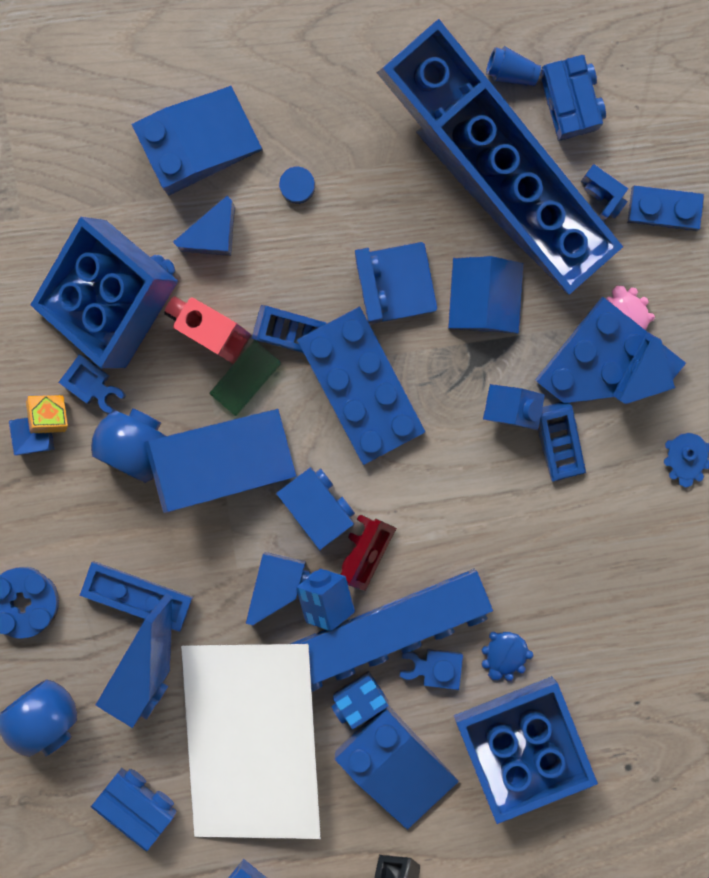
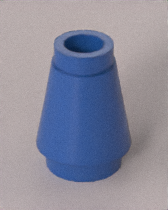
M506 46L502 49L494 47L486 68V75L492 76L493 81L532 86L536 85L541 72V65L535 64V62Z

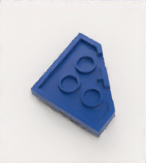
M601 297L535 380L563 403L614 397L613 393L647 331L606 298ZM663 345L671 375L674 379L686 362Z

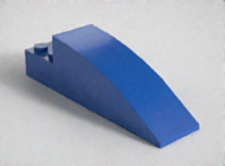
M440 19L432 23L376 72L421 126L416 133L512 240L568 295L623 248L622 244Z

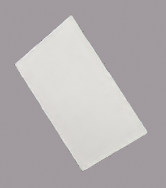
M309 645L181 646L194 837L321 839Z

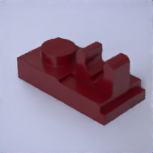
M359 515L357 520L364 524L365 530L360 536L350 532L348 538L356 543L357 546L353 548L351 554L344 560L340 575L346 576L349 586L366 591L397 528L375 518V520H372L366 516Z

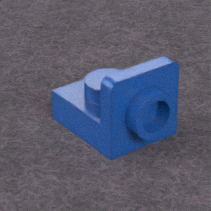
M595 164L591 166L581 180L586 185L584 189L588 194L597 200L602 201L605 198L609 201L599 215L603 222L609 215L615 219L628 202L622 198L628 188Z

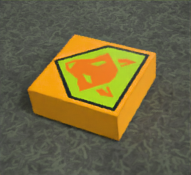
M63 395L27 397L26 407L30 433L66 432L68 424Z

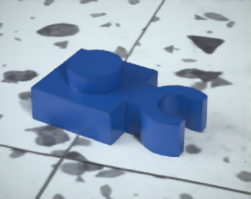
M81 354L78 355L58 382L86 404H90L94 397H96L99 407L107 413L115 412L107 404V398L110 394H116L121 399L126 397V394L120 388L114 386L107 387L105 382L110 375Z
M427 649L426 659L420 658L412 651L402 653V658L413 660L415 666L411 671L400 670L401 678L411 680L418 675H424V686L459 690L463 653Z

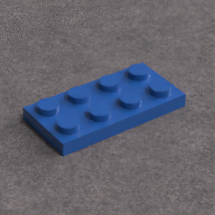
M360 306L297 339L363 465L425 433L415 410Z

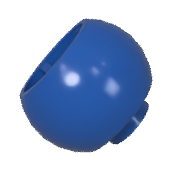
M132 408L129 416L115 411L101 420L96 427L91 443L92 456L146 483L154 479L144 442L165 437L166 435L158 431L161 422L141 411Z
M46 679L24 693L0 713V735L11 750L22 756L31 757L39 751L48 756L72 737L67 730L77 721L75 702L63 686Z

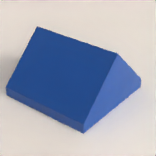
M494 256L453 258L448 329L518 334L524 263Z

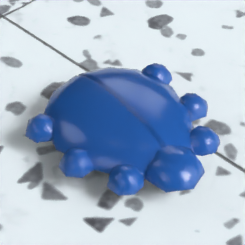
M693 433L680 434L674 440H668L665 443V448L669 449L668 457L664 459V464L671 466L673 469L669 473V477L673 480L679 477V484L685 488L692 486L694 479L699 482L702 481L704 475L701 471L709 469V443H706L700 436Z
M491 632L489 634L491 639L489 646H483L481 649L482 653L487 655V659L482 661L481 665L484 669H489L488 676L492 681H500L503 676L507 681H512L514 672L517 671L520 674L525 672L524 664L527 659L534 657L533 652L528 649L526 641L518 634Z

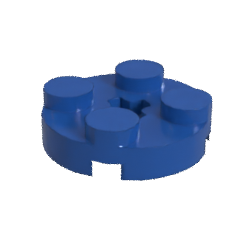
M16 567L3 572L0 575V634L22 639L35 636L45 630L51 624L53 618H55L59 608V596L55 584L44 574L40 573L39 570L32 567ZM18 593H23L24 598L31 599V605L26 607V612H20L19 607L14 606V600L18 599Z

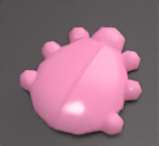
M616 286L612 290L613 298L607 297L606 299L646 330L649 323L655 319L653 313H648L646 307L649 303L648 298L642 297L639 299L636 297L638 293L636 288H630L627 292L624 286Z

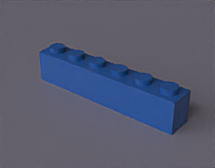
M474 568L346 620L332 631L324 629L290 644L309 645L312 692L323 686L322 681L335 676L336 680H341L355 674V667L368 662L369 667H373L389 660L387 655L401 649L404 654L418 649L422 646L421 640L433 635L435 640L450 636L455 633L453 627L467 622L468 627L482 623L488 619L486 614L492 612L493 609L479 574Z

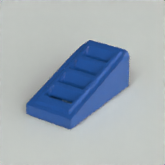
M261 305L252 339L303 353L300 345L294 343L299 323L304 324L302 337L311 332L312 327L319 328L326 324V322ZM270 316H276L272 334L267 336L266 331ZM287 319L290 320L286 338L282 340L280 335L284 320Z
M559 402L544 406L540 417L538 434L551 481L554 482L586 473L572 405ZM563 416L562 421L547 424V420ZM565 429L567 431L566 435L550 438V433ZM566 444L571 446L570 449L553 452L554 447ZM574 458V463L556 466V461Z

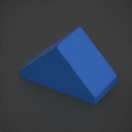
M227 195L175 239L173 243L181 252L231 256L235 205Z
M649 332L643 338L613 393L614 397L625 404L675 389L662 340Z

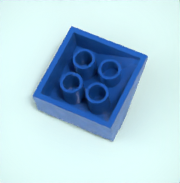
M80 217L30 306L100 368H126L177 285L178 280L107 220Z
M552 676L454 715L496 824L598 784L558 682Z

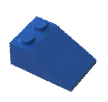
M232 86L163 108L131 124L163 190L168 196L263 150Z
M166 593L144 620L95 706L131 728L135 726L140 717L148 719L169 687L163 682L170 672L172 596Z
M390 706L368 719L335 750V761L366 793L407 830L459 782L455 775Z

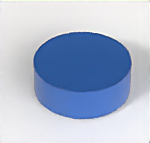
M295 166L287 169L282 174L279 187L286 200L291 203L301 204L313 196L315 181L307 169Z

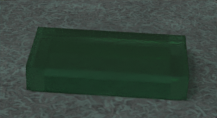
M254 340L209 394L237 417L282 363Z

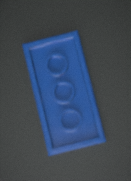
M279 409L144 442L163 513L297 477Z

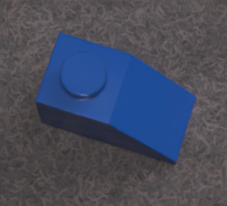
M269 552L262 554L246 624H256L297 598L296 587L309 578L310 571L304 570L306 561Z

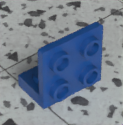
M423 242L372 252L369 251V247L355 250V260L367 320L370 325L431 313L437 310L426 248Z

